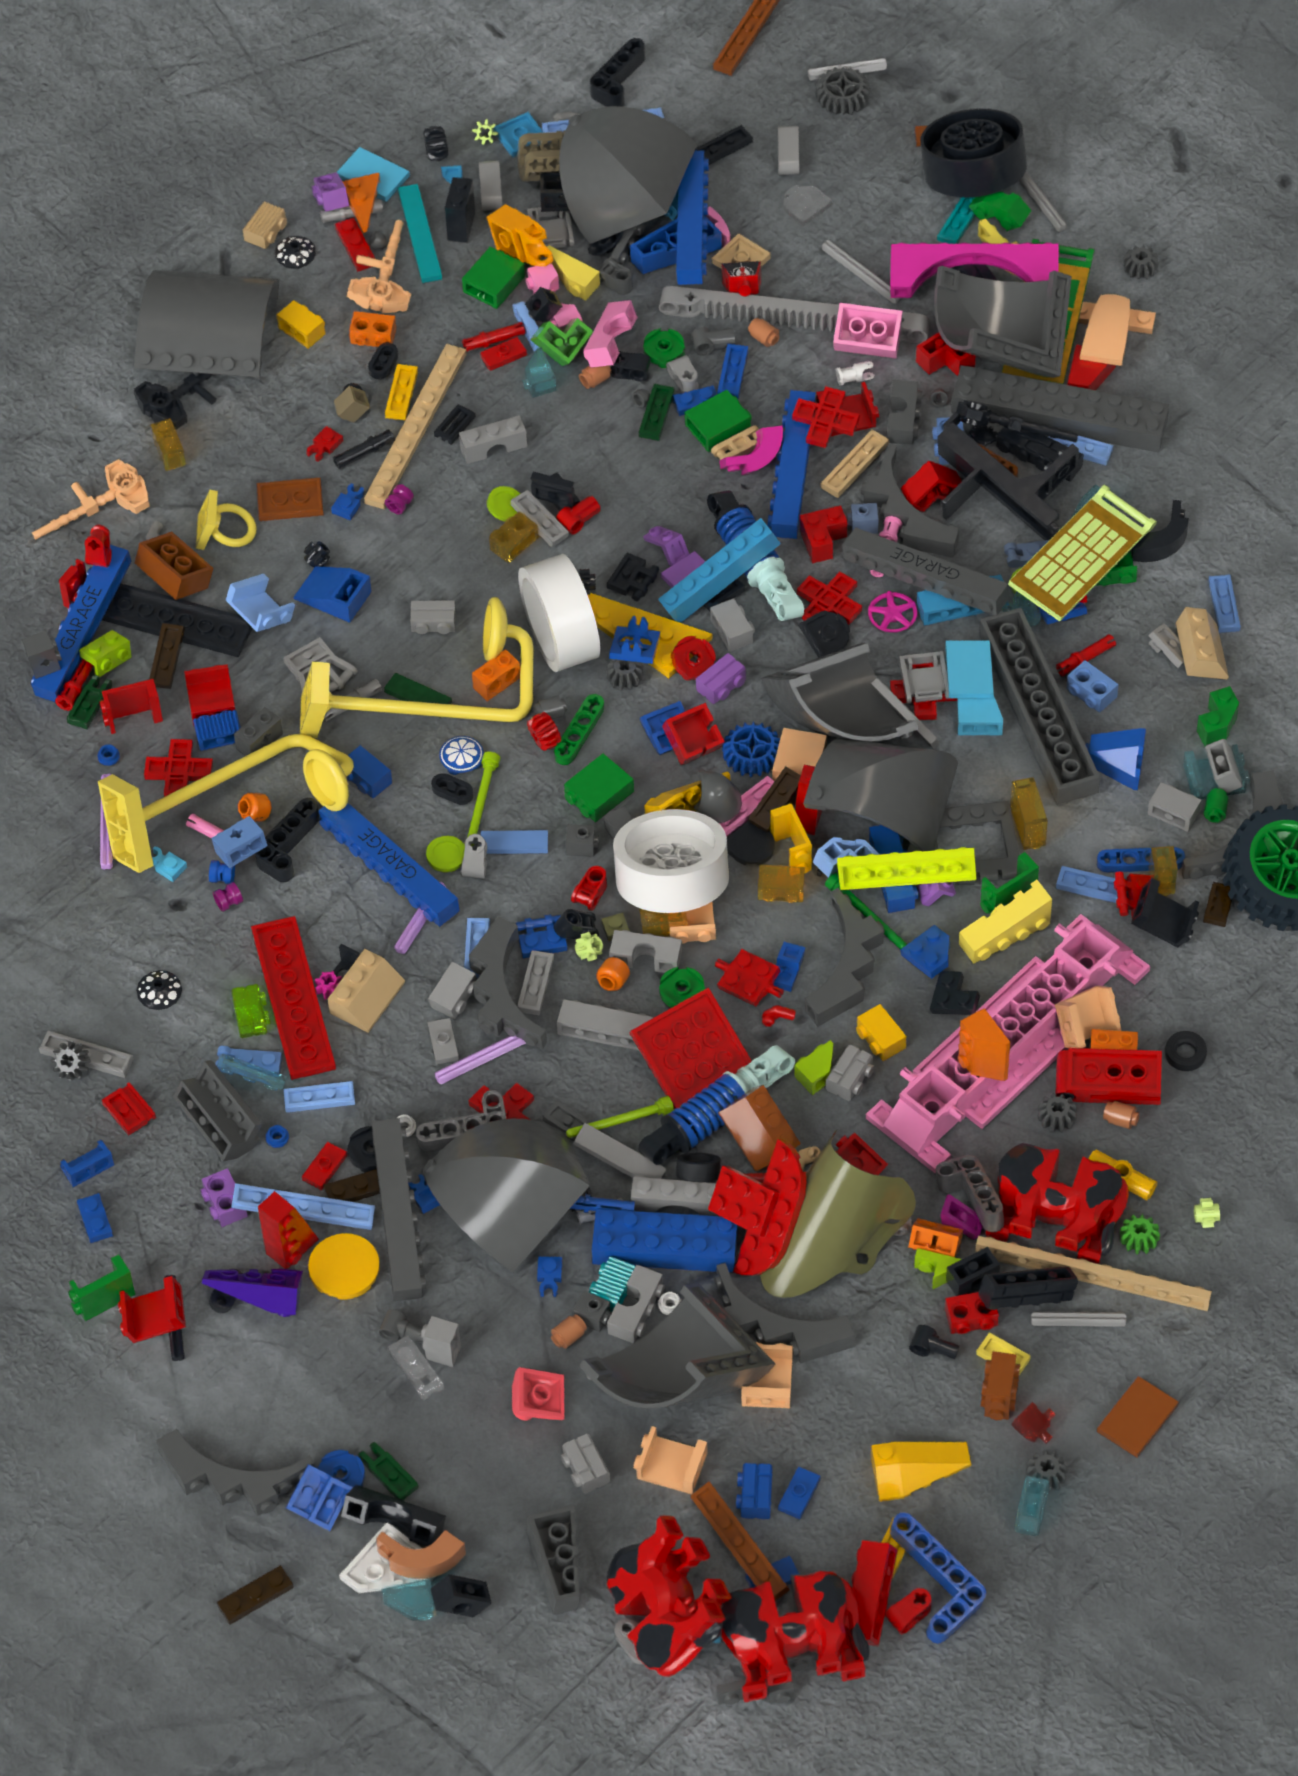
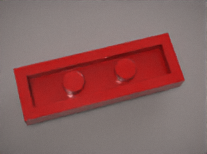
M354 217L335 223V230L357 272L371 268V266L356 263L358 255L374 259L375 257Z

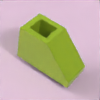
M830 1040L825 1044L818 1045L807 1057H801L795 1064L794 1077L811 1095L826 1086V1079L832 1070L833 1042Z

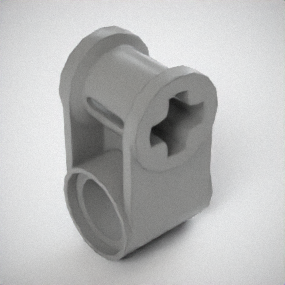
M687 355L666 363L668 373L671 379L675 381L681 393L699 389L698 382L696 381L698 373Z
M472 834L465 841L462 877L485 879L487 843L481 835ZM476 840H478L481 847H477V850H474L471 844H475Z

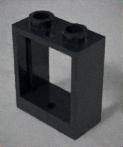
M560 172L540 173L541 212L570 211L563 193L561 179L559 178Z

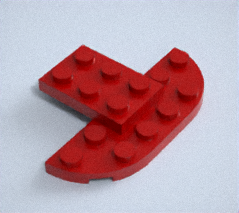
M777 1139L763 1183L730 1166L722 1165L708 1210L747 1230L733 1271L734 1273L748 1276L761 1275L770 1268H774L781 1261L789 1246L806 1193V1172L802 1171L799 1153L784 1139Z

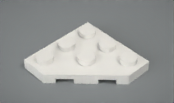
M386 1523L339 1575L341 1581L358 1593L428 1586L435 1578L412 1579L400 1576L390 1570L389 1559H385L377 1551L376 1538L381 1532H384L406 1548H423L415 1542L409 1541L408 1537L389 1523Z

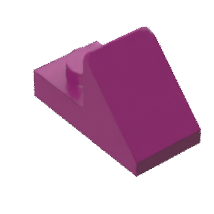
M950 1194L947 1195L940 1215L942 1224L963 1229V1234L972 1240L977 1239L980 1236L982 1224L976 1212Z

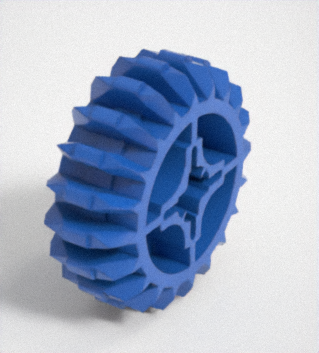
M754 721L751 725H747L744 722L743 727L736 725L735 730H730L728 736H725V742L722 745L723 758L727 761L728 768H733L734 773L740 771L742 776L748 773L750 777L753 774H758L760 777L762 772L769 774L770 768L773 769L780 738H778L777 731L772 732L771 726L764 728L763 722L759 726Z

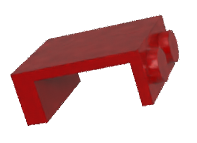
M865 382L861 383V394L846 396L841 410L860 415L855 431L876 427V418H879L878 407L873 405L872 390H868ZM823 391L816 392V403L820 402ZM832 431L831 436L841 435L842 433Z
M228 664L184 671L192 721L203 715L211 716L226 710H235Z
M154 679L102 691L103 700L99 701L105 727H110L111 734L116 733L113 719L151 710L154 724L163 722Z
M173 1276L163 1278L164 1289L131 1298L125 1291H120V1301L118 1302L119 1311L122 1314L120 1328L122 1334L127 1336L133 1343L186 1327L182 1286Z

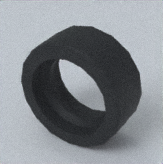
M686 1153L677 1157L676 1176L679 1179L690 1182H710L718 1179L721 1171V1158L717 1155Z

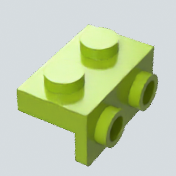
M114 630L107 632L79 650L80 657L95 666V673L99 677L131 658L130 641Z

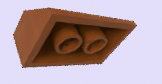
M764 1085L752 1088L718 1112L755 1171L769 1165L777 1139L786 1140L794 1148L801 1144Z

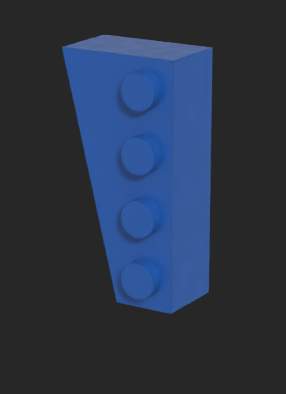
M678 218L630 245L631 262L642 274L676 264ZM707 218L708 230H704V233H707V245H704V248L707 247V253L722 249V232Z

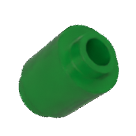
M1215 788L1207 794L1204 817L1210 822L1218 823L1226 818L1229 800L1226 791Z

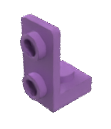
M656 526L643 536L645 541L662 547L670 566L689 555V551L680 533Z

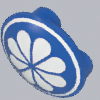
M457 736L443 744L439 756L442 765L448 769V772L452 775H457L479 769L482 766L481 762L484 751L477 740L467 736Z

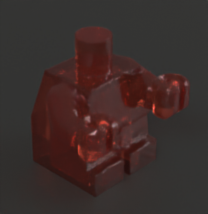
M1032 1402L1015 1418L1011 1425L1025 1439L1036 1442L1040 1438L1047 1444L1053 1438L1047 1430L1051 1426V1419L1056 1414L1050 1408L1045 1413H1042Z

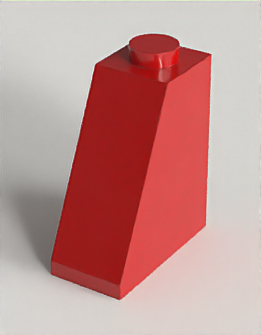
M1076 345L1068 385L1097 390L1116 368V365L1080 360L1082 345Z
M804 764L798 783L795 812L806 834L815 835L822 810L805 808L803 804L815 766Z

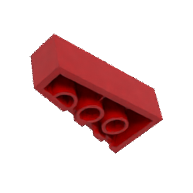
M275 1191L258 1206L266 1254L284 1269H288L291 1265H296L302 1255L319 1238L297 1209Z

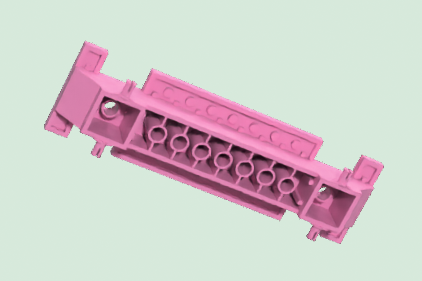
M1082 914L1066 928L1062 924H1058L1054 932L1064 939L1055 948L1054 955L1045 963L1035 956L976 1011L978 1012L985 1008L1010 1041L1008 1079L1000 1081L971 1075L967 1068H962L957 1058L959 1056V1027L913 1070V1073L907 1067L901 1070L900 1076L909 1081V1084L900 1093L899 1100L894 1108L881 1099L866 1113V1119L928 1169L936 1173V1166L939 1163L951 1159V1154L936 1142L957 1122H961L966 1116L983 1129L1057 1059L1058 1052L1068 1049L1064 1046L1055 1008L1056 1003L1097 985L1103 986L1118 973L1135 985L1150 971V965L1136 956L1131 948L1099 924L1095 925Z

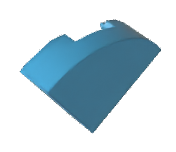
M461 165L441 167L442 175L449 183H451L452 177L462 178Z

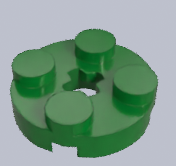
M661 329L653 330L644 339L643 353L650 357L651 363L658 365L660 368H667L666 363L684 356V338L673 329H668V331H661ZM661 345L664 346V347H665V346H668V348H667V349H661L660 346H661Z
M686 967V969L672 968L661 977L660 997L667 1006L672 1008L705 990L704 979L695 969ZM677 986H687L686 991H678Z

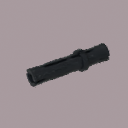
M387 429L379 435L370 436L363 443L334 456L333 461L336 467L341 469L369 453L378 452L383 446L394 442V435L390 429Z

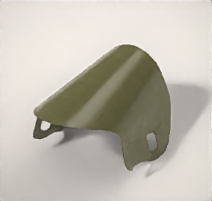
M836 1131L806 1173L804 1201L784 1257L774 1268H770L760 1275L764 1289L775 1297L787 1298L804 1294L841 1272L867 1273L875 1264L877 1255L884 1244L907 1222L915 1210L916 1200L914 1192L903 1178L873 1175L854 1167L841 1158L831 1145ZM889 1219L900 1220L894 1224L885 1223ZM857 1253L868 1256L867 1264L857 1262Z

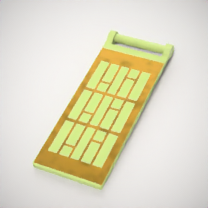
M1104 484L1009 580L1008 585L1055 619L1061 621L1154 528L1157 521L1152 517L1150 519L1112 493L1110 488ZM1105 497L1144 526H1139L1102 499Z

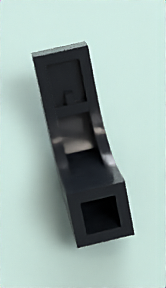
M1173 500L1171 521L1167 527L1160 531L1148 532L1134 546L1133 561H1159L1173 555L1181 548L1187 537L1189 518H1184L1185 509H1181L1182 500Z

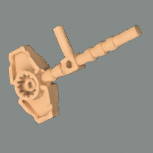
M396 220L385 256H383L382 260L361 255L357 256L356 263L380 268L378 279L376 277H365L359 280L351 279L347 297L367 310L372 309L382 313H396L397 311L404 312L408 310L411 293L403 290L401 286L392 281L388 282L394 268V258L403 227L401 220Z
M119 459L106 465L105 472L109 490L105 494L93 499L92 496H87L78 482L73 483L71 488L80 499L82 506L75 510L72 509L69 513L63 514L58 519H54L47 525L33 531L34 539L37 540L52 531H56L61 526L69 524L72 520H77L78 517L87 514L88 517L99 512V506H103L106 502L112 501L115 498L120 506L131 510L135 514L150 507L144 479L141 475H138L136 468Z

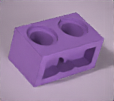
M337 172L313 178L315 184L312 186L314 198L317 199L318 205H322L325 212L349 206L346 188Z
M228 1168L202 1178L203 1188L200 1189L205 1202H210L212 1206L209 1207L211 1216L214 1221L218 1219L221 1227L248 1217L247 1210L223 1209L224 1207L232 1206L235 1182Z

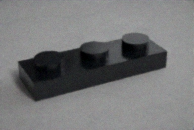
M740 125L695 148V151L704 150V157L709 160V165L753 143V137Z

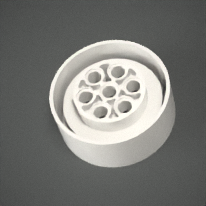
M560 554L520 568L518 579L523 606L535 641L548 666L554 672H558L598 658L600 655V639L596 620L584 585L570 559L565 554Z
M680 809L650 812L626 823L614 838L613 850L617 889L627 902L638 908L660 913L689 911L712 902L727 887L729 882L727 836L717 821L704 814Z

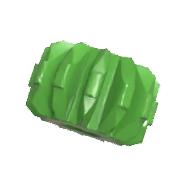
M1143 1214L1140 1218L1132 1215L1130 1220L1125 1219L1119 1233L1122 1245H1126L1127 1251L1134 1249L1136 1255L1140 1250L1147 1254L1149 1248L1155 1249L1157 1242L1160 1240L1158 1224H1153L1152 1217L1147 1220L1144 1219Z

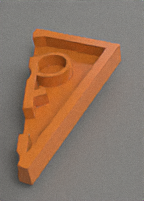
M379 172L342 181L346 188L348 202L363 233L367 232L370 226V216L373 213L377 186L380 183Z

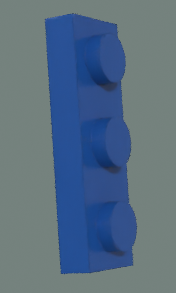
M727 344L717 394L728 390L732 396L735 395L739 399L748 356V346Z

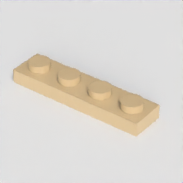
M871 430L821 482V489L839 498L888 446L889 439Z

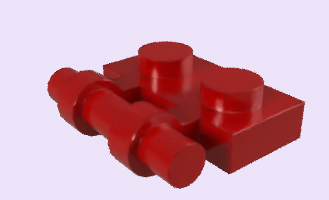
M1123 872L1115 873V881L1113 883L1114 889L1117 890L1118 899H1116V907L1119 909L1120 916L1129 915L1128 910H1131L1133 918L1141 889L1151 880V875L1130 873L1126 880L1124 879Z

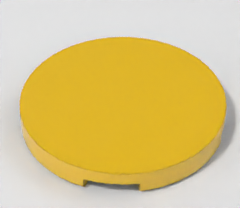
M342 1233L327 1237L314 1248L309 1258L308 1269L310 1279L319 1292L345 1300L361 1296L372 1287L371 1285L375 1282L380 1272V1262L376 1249L368 1240L355 1234Z

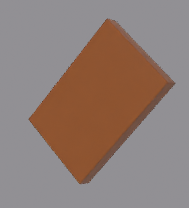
M321 478L257 483L259 521L324 516Z
M1138 1376L1098 1426L1097 1432L1130 1454L1138 1457L1177 1408L1179 1402Z

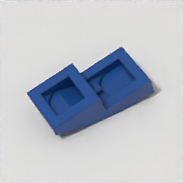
M783 942L776 964L781 972L775 979L774 986L789 992L792 991L806 947Z

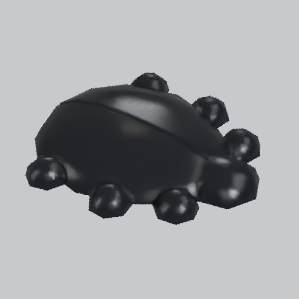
M984 424L983 427L973 426V430H970L969 434H971L970 438L979 444H991L997 442L996 435L998 432H993L994 428L992 426L987 427Z

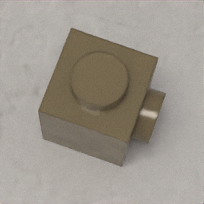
M352 386L347 387L334 400L338 417L353 423L370 408L365 391Z

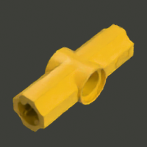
M1097 1149L1089 1156L1090 1160L1108 1163L1119 1170L1120 1174H1124L1125 1176H1121V1178L1126 1181L1129 1191L1145 1200L1150 1199L1157 1187V1181L1132 1169V1165L1128 1161H1117Z

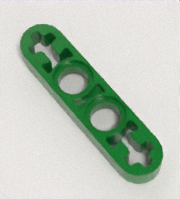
M591 694L587 696L561 737V742L554 749L555 761L558 764L568 765L574 761L604 712V699L600 695ZM582 718H588L590 723L582 725L578 721ZM576 734L580 736V739L571 741L569 736ZM567 747H569L568 754L561 756V754H564L566 752Z

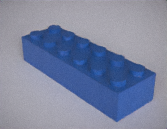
M596 1209L592 1242V1262L595 1265H602L603 1262L607 1263L609 1257L612 1256L646 1268L717 1272V1265L726 1263L729 1273H734L738 1225L721 1216Z

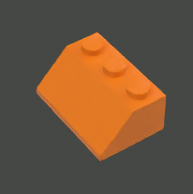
M983 1008L961 1020L958 1044L959 1056L957 1058L962 1068H967L971 1075L1000 1081L1007 1080L1010 1041L986 1009Z

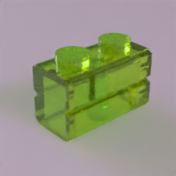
M257 984L233 988L231 991L240 1038L266 1034V1025L271 1023L269 1012L263 1011V1006L267 1005L265 992H260L259 985Z

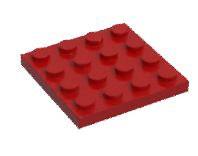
M709 987L629 1032L663 1092L671 1098L674 1109L680 1108L681 1104L687 1102L695 1094L701 1093L702 1089L708 1088V1085L714 1083L724 1072L729 1071L736 1074L738 1069L752 1062Z

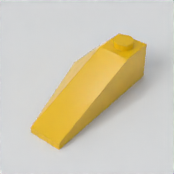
M728 771L721 773L730 780V773ZM701 780L651 798L644 805L645 814L669 809L695 812L694 806L701 800L702 796Z
M890 1442L871 1445V1463L879 1502L905 1498L919 1488H926L932 1482L942 1477L947 1478L971 1466L967 1442Z

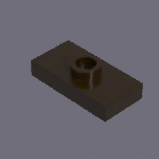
M1213 881L1203 923L1221 927L1226 926L1232 903L1228 895L1231 890L1230 886H1224L1223 883Z

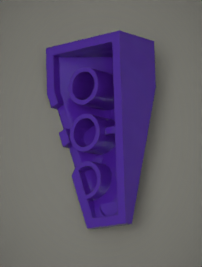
M250 1269L244 1274H239L236 1270H205L202 1284L268 1312L288 1317L296 1315L303 1271L271 1269V1273H259L258 1269Z

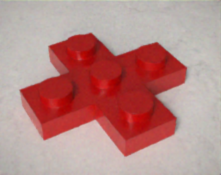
M825 386L819 403L798 398L792 414V420L811 425L806 437V443L827 448L832 431L850 436L854 435L860 415L841 410L846 396L845 391Z
M840 571L828 585L809 575L797 588V595L811 602L804 610L801 619L806 620L821 611H828L841 615L850 625L862 612V605L848 598L857 587V581Z
M933 663L912 665V669L933 667ZM890 680V691L902 703H907L903 681ZM942 694V699L915 702V697H912L911 703H913L914 715L919 720H937L936 702L957 701V698L946 699L945 694Z
M171 739L168 757L146 756L144 778L145 780H165V797L189 785V781H197L211 774L213 759L192 758L193 740Z
M516 1083L502 1096L506 1119L531 1120L522 1112L534 1101V1095ZM483 1085L468 1100L469 1106L479 1113H484L482 1097L490 1089ZM492 1102L488 1106L494 1107L498 1103Z

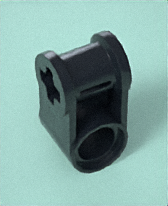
M619 351L614 365L611 366L610 374L616 379L645 381L648 376L651 359L643 353Z
M567 909L554 923V931L562 938L579 939L581 934L590 932L591 935L597 934L599 937V931L595 927L596 916L592 912Z

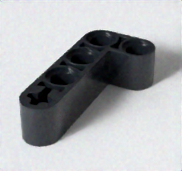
M632 38L628 40L590 78V95L593 100L606 107L624 106V87L621 84L645 60V43L642 39Z
M307 797L300 800L265 837L267 847L255 853L257 867L279 882H288L293 878V862L288 853L319 821L318 804L315 799Z

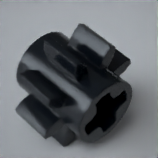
M311 541L304 550L306 554L304 559L313 568L318 565L324 567L329 562L330 556L328 554L330 550L320 541L316 544Z
M579 569V576L586 593L590 595V590H596V574H590V569Z

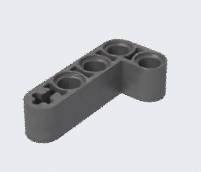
M490 1090L483 1095L484 1113L421 1124L416 1130L419 1147L426 1152L442 1150L453 1139L472 1127L506 1119L501 1093L496 1090ZM492 1102L498 1103L494 1107L488 1106ZM449 1131L456 1132L454 1135L451 1136L446 1135V1133Z
M965 1155L941 1162L936 1166L937 1187L941 1192L950 1193L964 1189L985 1230L997 1232L1004 1227L1003 1205L977 1157Z

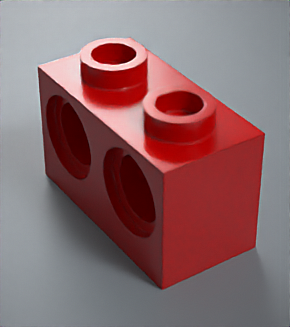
M979 1292L945 1298V1313L951 1334H966L972 1330H989L998 1326V1310L987 1309L979 1297ZM985 1310V1311H988V1313L983 1314V1313H980L979 1311ZM961 1314V1315H964L965 1317L959 1318V1317H956V1315Z

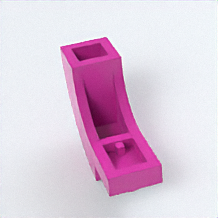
M782 426L765 427L756 431L757 442L752 453L749 455L725 457L719 461L720 469H728V472L741 470L742 475H748L766 466L779 451L783 437Z

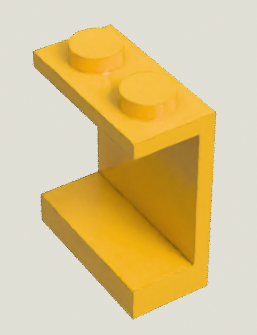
M792 804L770 810V828L775 842L791 837L795 847L789 848L790 877L803 875L811 871L812 844Z

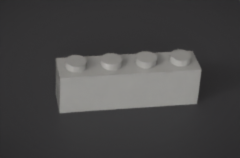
M564 999L557 1019V1033L559 1035L639 1051L629 1032L653 1017L643 1013L635 1014L622 1009H610L598 1004L590 1005L581 1003L578 1000L570 1001Z

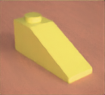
M548 245L547 248L552 252L554 260L551 263L561 282L573 296L586 301L600 286V272Z

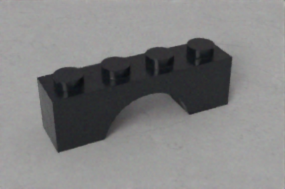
M357 1484L346 1494L341 1517L363 1525L371 1522L389 1523L402 1529L408 1535L409 1541L426 1547L433 1544L442 1534L446 1516Z

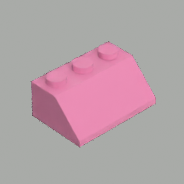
M840 303L833 341L834 350L897 359L902 311Z

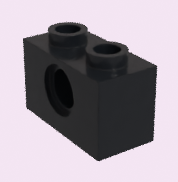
M986 1247L948 1266L946 1282L956 1296L970 1294L980 1289L981 1285H983L982 1281L985 1274L1000 1273V1263L989 1247Z
M449 1574L431 1588L436 1611L475 1617L492 1603L486 1581Z

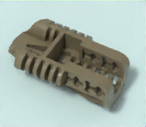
M566 130L564 132L527 133L519 138L517 157L521 181L540 180V173L560 172V147Z

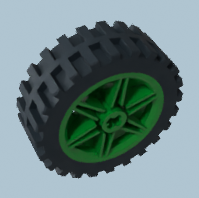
M1280 804L1274 810L1271 805L1265 807L1262 813L1257 810L1252 813L1249 819L1246 818L1228 843V847L1223 854L1225 861L1221 865V872H1227L1223 878L1224 886H1230L1231 890L1228 893L1230 899L1236 898L1239 902L1237 908L1241 912L1244 909L1249 912L1250 916L1248 918L1252 921H1255L1257 918L1263 921L1262 926L1267 928L1273 924L1277 925V930L1284 931L1287 926H1291L1292 931H1297L1298 806L1295 805L1291 810L1287 809V804ZM1294 886L1295 890H1290L1288 887Z

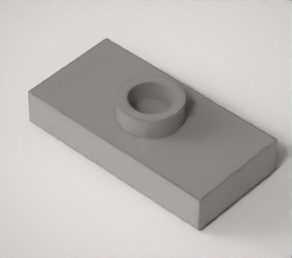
M450 1018L427 1022L436 1065L458 1061L459 1057Z

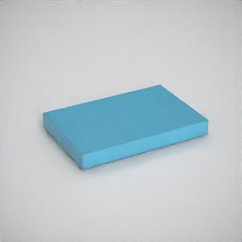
M361 147L337 171L343 181L379 172L380 183L377 186L376 197L385 202L392 197L398 190V187H401L410 176L408 170Z
M946 641L949 698H993L990 641Z

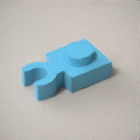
M153 847V852L157 855L152 857L156 872L174 882L187 868V863L171 852L163 855L159 847Z

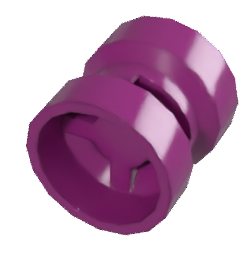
M396 485L393 489V494L389 495L385 500L386 507L395 514H402L406 509V504L413 500V492L405 485Z
M234 882L227 884L224 890L218 889L213 892L214 900L222 912L228 910L230 905H238L243 902L241 892Z

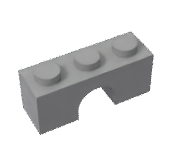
M520 415L459 432L460 449L467 464L487 459V451L492 446L498 444L504 445L507 453L527 447L526 429Z
M614 930L609 957L619 958L629 968H632L634 960L638 956L650 955L654 958L655 972L665 973L672 968L679 967L682 955V940L674 937L654 936L649 933L640 934L628 930Z
M636 1264L627 1282V1295L636 1298L638 1302L633 1306L616 1304L607 1322L608 1334L631 1343H635L637 1337L643 1335L646 1327L645 1321L647 1317L653 1315L656 1307L654 1303L657 1297L660 1298L665 1290L663 1274Z

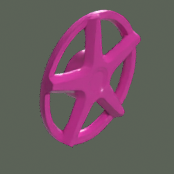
M888 591L877 596L870 603L868 616L876 628L889 633H897L908 629L914 624L917 618V607L915 601L908 596ZM894 597L904 599L908 603L897 606ZM887 598L886 607L875 606L878 601ZM910 608L913 609L911 622L902 615L903 611ZM872 612L884 614V619L880 626L874 621ZM899 621L905 626L900 629H886L890 622Z

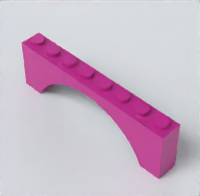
M891 244L890 295L891 298H912L916 290L927 279L937 274V269L940 266L951 268L965 264H984L1007 270L1024 282L1049 280L1050 272L1058 271L1059 244Z

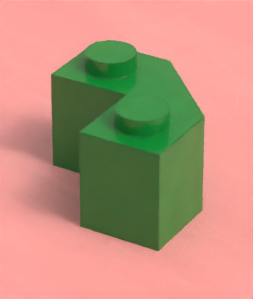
M1001 191L991 195L974 197L969 205L970 209L981 221L995 217L1006 231L1021 227L1032 211L1019 195L1014 193L1008 195Z
M1231 686L1210 692L1208 703L1210 712L1198 716L1197 733L1205 747L1221 739L1227 740L1229 732L1237 720L1239 701Z

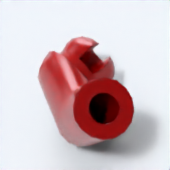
M775 1005L763 1012L762 1023L766 1027H771L775 1020L780 1017L793 1021L796 1010Z

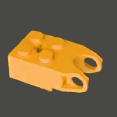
M507 204L487 216L496 250H501L523 263L526 262L534 266H547L554 261L552 252L542 241L547 238L546 230L538 222L531 219L530 216L524 215L516 208H512ZM542 256H543V257H548V258L545 259V260H540V259L542 258Z

